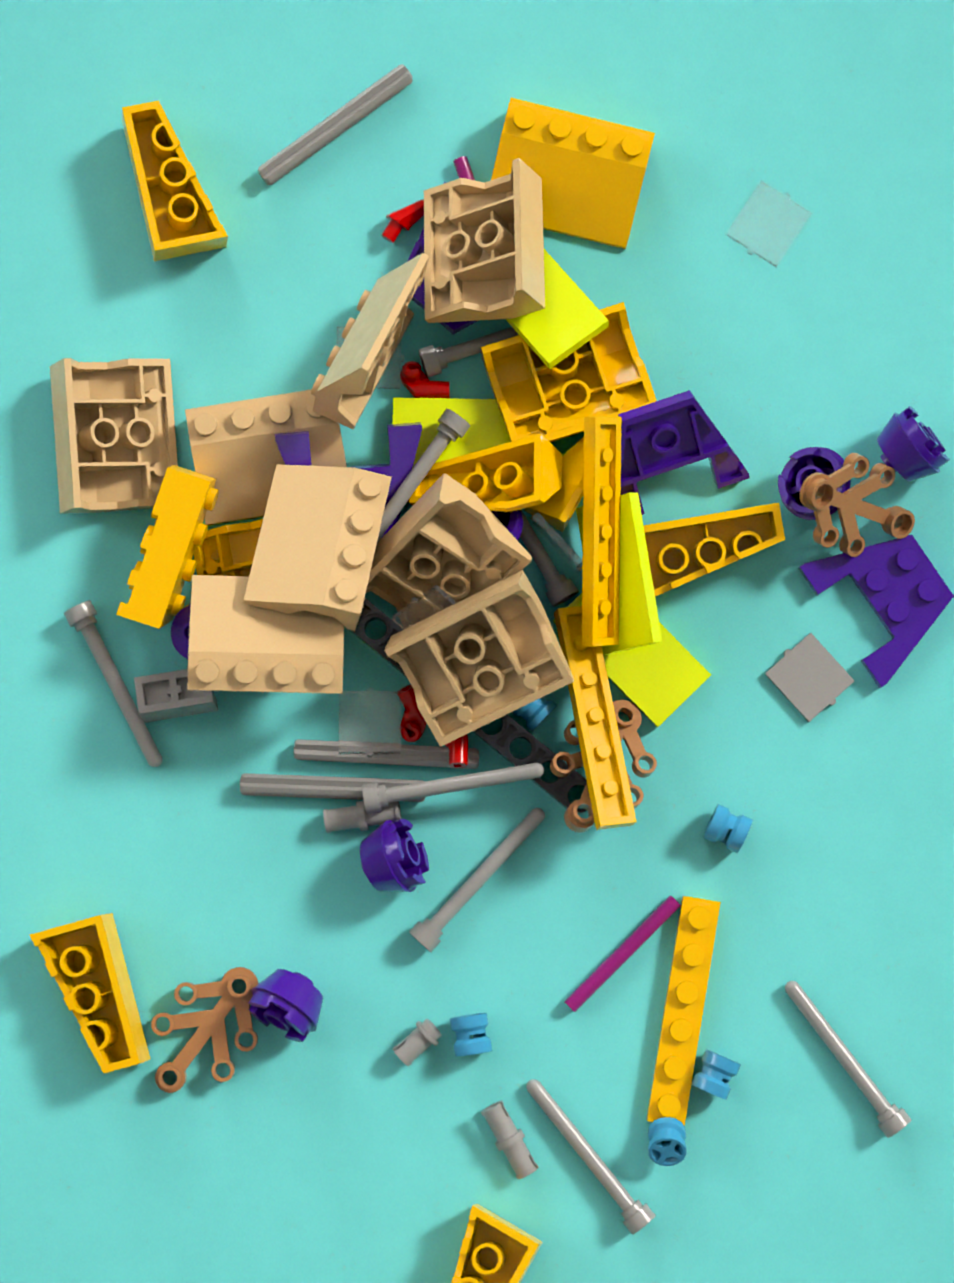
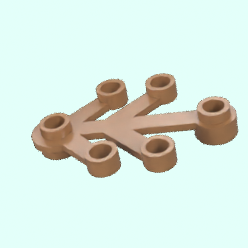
M851 453L845 458L843 467L827 476L818 472L808 476L800 489V501L804 507L814 511L817 523L813 532L814 541L826 548L834 546L838 541L839 531L832 525L829 510L831 505L837 507L844 534L840 539L839 548L843 553L851 557L859 556L865 548V540L860 536L855 514L881 523L884 532L895 538L902 539L908 536L915 524L912 512L900 506L884 509L862 500L880 488L891 486L895 480V470L883 463H877L872 467L867 479L843 493L836 491L838 487L852 478H862L869 470V460L858 453Z
M616 700L613 702L620 741L624 740L631 754L634 774L638 777L646 778L656 769L657 761L652 754L645 751L638 735L637 729L642 721L641 713L632 702ZM618 713H625L629 717V721L624 722L620 720ZM573 720L565 728L564 738L571 745H579L578 737H574L570 731L571 728H576L575 720ZM581 751L573 754L559 752L550 762V770L557 777H566L572 770L584 767ZM564 760L568 764V769H560L556 761ZM639 760L648 762L650 769H642L639 766ZM627 772L630 791L636 796V802H633L635 809L643 800V792L640 787L632 784ZM587 783L580 799L573 801L564 814V820L568 828L578 833L586 832L595 823ZM577 809H585L588 812V818H581L577 814Z
M236 967L226 972L222 981L196 985L184 982L176 987L174 996L181 1005H190L197 998L222 996L211 1010L176 1015L162 1012L153 1017L151 1022L152 1030L160 1036L168 1035L173 1030L199 1027L174 1061L166 1062L157 1069L155 1081L162 1091L173 1093L185 1085L187 1080L186 1069L210 1037H212L215 1060L211 1068L212 1076L219 1082H226L234 1076L235 1066L230 1060L225 1017L234 1006L239 1028L234 1039L236 1047L241 1051H250L256 1047L258 1035L253 1030L252 1017L248 1010L250 1004L248 1003L253 996L251 990L259 983L256 975L251 970L244 967ZM236 979H242L246 983V990L241 994L233 990L232 985ZM184 986L190 987L193 991V997L189 1001H185L180 997V990ZM160 1017H166L170 1021V1027L167 1031H161L157 1028V1020ZM244 1032L250 1033L253 1036V1043L249 1047L243 1046L239 1041L240 1035ZM226 1063L230 1067V1074L227 1077H221L217 1074L218 1064ZM168 1070L175 1072L177 1075V1081L173 1085L165 1083L163 1079L164 1073Z

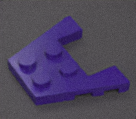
M690 390L618 414V417H622L621 495L638 492L642 515L645 513L637 482L706 458H709L713 479L718 489L750 478L745 466Z
M421 422L387 425L389 464L353 466L392 477L385 506L412 470L422 432ZM309 431L275 434V441L285 465L312 466ZM401 511L394 519L392 524L389 526L387 531L384 533V535L398 522Z
M912 534L902 539L897 538L867 546L857 557L841 553L805 563L798 568L816 596L849 575L892 637V640L862 659L861 662L879 688H882L889 682L954 597Z

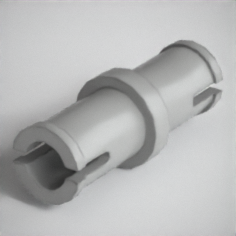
M364 801L356 802V806L323 810L327 833L360 828V831L369 830V826L381 825L386 820L394 822L402 819L399 801L391 802L389 807L383 808L382 812L372 814L366 813Z
M503 1101L495 1102L481 1111L497 1139L495 1143L499 1151L503 1150L516 1173L517 1179H522L536 1171L539 1166L535 1163L523 1141L525 1135L521 1129L515 1127L504 1107Z

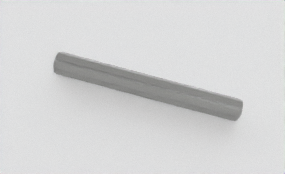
M403 64L390 71L258 168L261 178L268 185L278 181L410 85L413 81L410 71Z
M302 739L295 740L294 758L297 760L451 768L449 767L448 747ZM468 748V766L466 769H476L479 766V750Z
M244 773L240 778V791L243 795L363 800L362 784L378 782L379 785L386 784V787L389 788L425 781ZM426 797L415 798V799H409V800H403V801H408V802H423Z

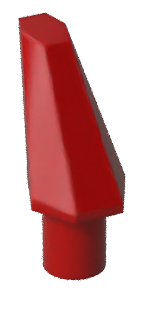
M421 199L387 214L386 218L390 222L381 236L387 241L394 243L402 229L409 231L424 215V200Z

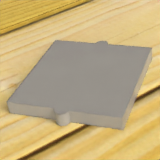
M809 633L792 650H785L784 657L765 673L808 722L828 705H834L836 703L835 698L854 682V679L812 633Z

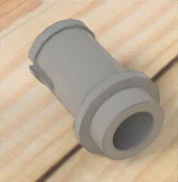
M429 1019L423 1022L418 1021L416 1023L417 1028L393 1048L398 1058L408 1067L432 1044L436 1046L439 1043L437 1039L442 1034Z

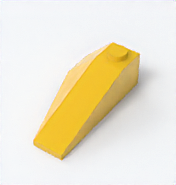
M540 433L437 462L412 494L409 503L413 506L445 473L474 492L490 511L512 512L542 504L562 488V453Z
M584 437L562 456V488L545 503L524 508L525 512L562 532L565 530L583 497Z

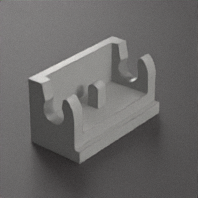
M188 669L134 678L138 712L144 723L218 711L214 691L187 690Z

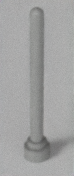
M513 327L443 350L441 346L434 348L431 345L419 349L418 352L427 378L441 374V369L447 368L448 363L481 353V347L519 334Z
M446 408L438 419L440 423L436 429L438 434L385 506L377 543L450 441L455 442L458 437L462 438L471 425L450 409Z
M520 509L523 517V529L520 537L547 581L545 585L548 590L545 593L553 607L558 606L575 596L579 591L571 579L567 580L564 574H559Z
M91 600L72 607L64 612L70 627L74 626L77 632H82L148 764L152 767L160 766L162 756L144 721L140 717L138 709L95 626V623H97L95 618L97 612Z
M532 763L389 788L386 787V784L379 785L378 782L362 784L363 800L367 814L382 812L383 808L389 807L391 802L539 778L543 775L544 768L540 763Z
M540 808L533 809L430 920L426 918L423 923L418 921L409 933L429 952H432L441 942L439 940V937L443 934L441 930L544 820V811Z
M796 981L787 982L785 985L786 993L878 1112L877 1119L880 1121L878 1126L886 1137L889 1138L902 1130L912 1120L902 1107L898 1109L895 1103L891 1105L801 986Z
M536 1079L530 1080L526 1085L527 1091L623 1210L621 1213L625 1219L623 1224L632 1235L638 1232L656 1216L646 1203L642 1205L639 1200L634 1201L543 1085Z

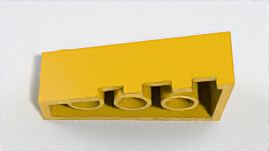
M153 101L122 107L123 128L154 261L225 248L228 235L223 225L220 224L208 196L205 195L191 163L183 152L180 141L160 102Z
M176 465L167 467L151 513V518L156 519L155 525L148 526L140 544V553L145 555L143 562L138 561L134 570H131L127 585H129L132 593L129 602H120L116 615L160 629L171 622L174 616L183 609L186 596L181 595L185 581L190 582L192 580V575H194L197 561L192 560L196 545L202 546L208 529V525L203 524L206 511L214 509L219 490L214 488L215 478Z
M779 503L643 525L655 597L785 540Z
M113 913L94 916L30 934L29 936L35 947L39 948L46 961L44 964L51 977H54L59 985L69 1011L73 1012L81 1026L80 1031L103 1074L151 1060Z
M478 1203L474 1204L471 1208L468 1226L451 1283H521L543 1242Z

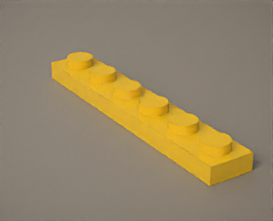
M584 417L582 646L619 645L622 417Z
M582 606L558 608L554 612L560 647L574 677V682L568 684L596 830L633 826L637 821L602 646H582Z
M682 896L646 1120L650 1122L662 1117H671L681 1121L685 1126L721 902Z

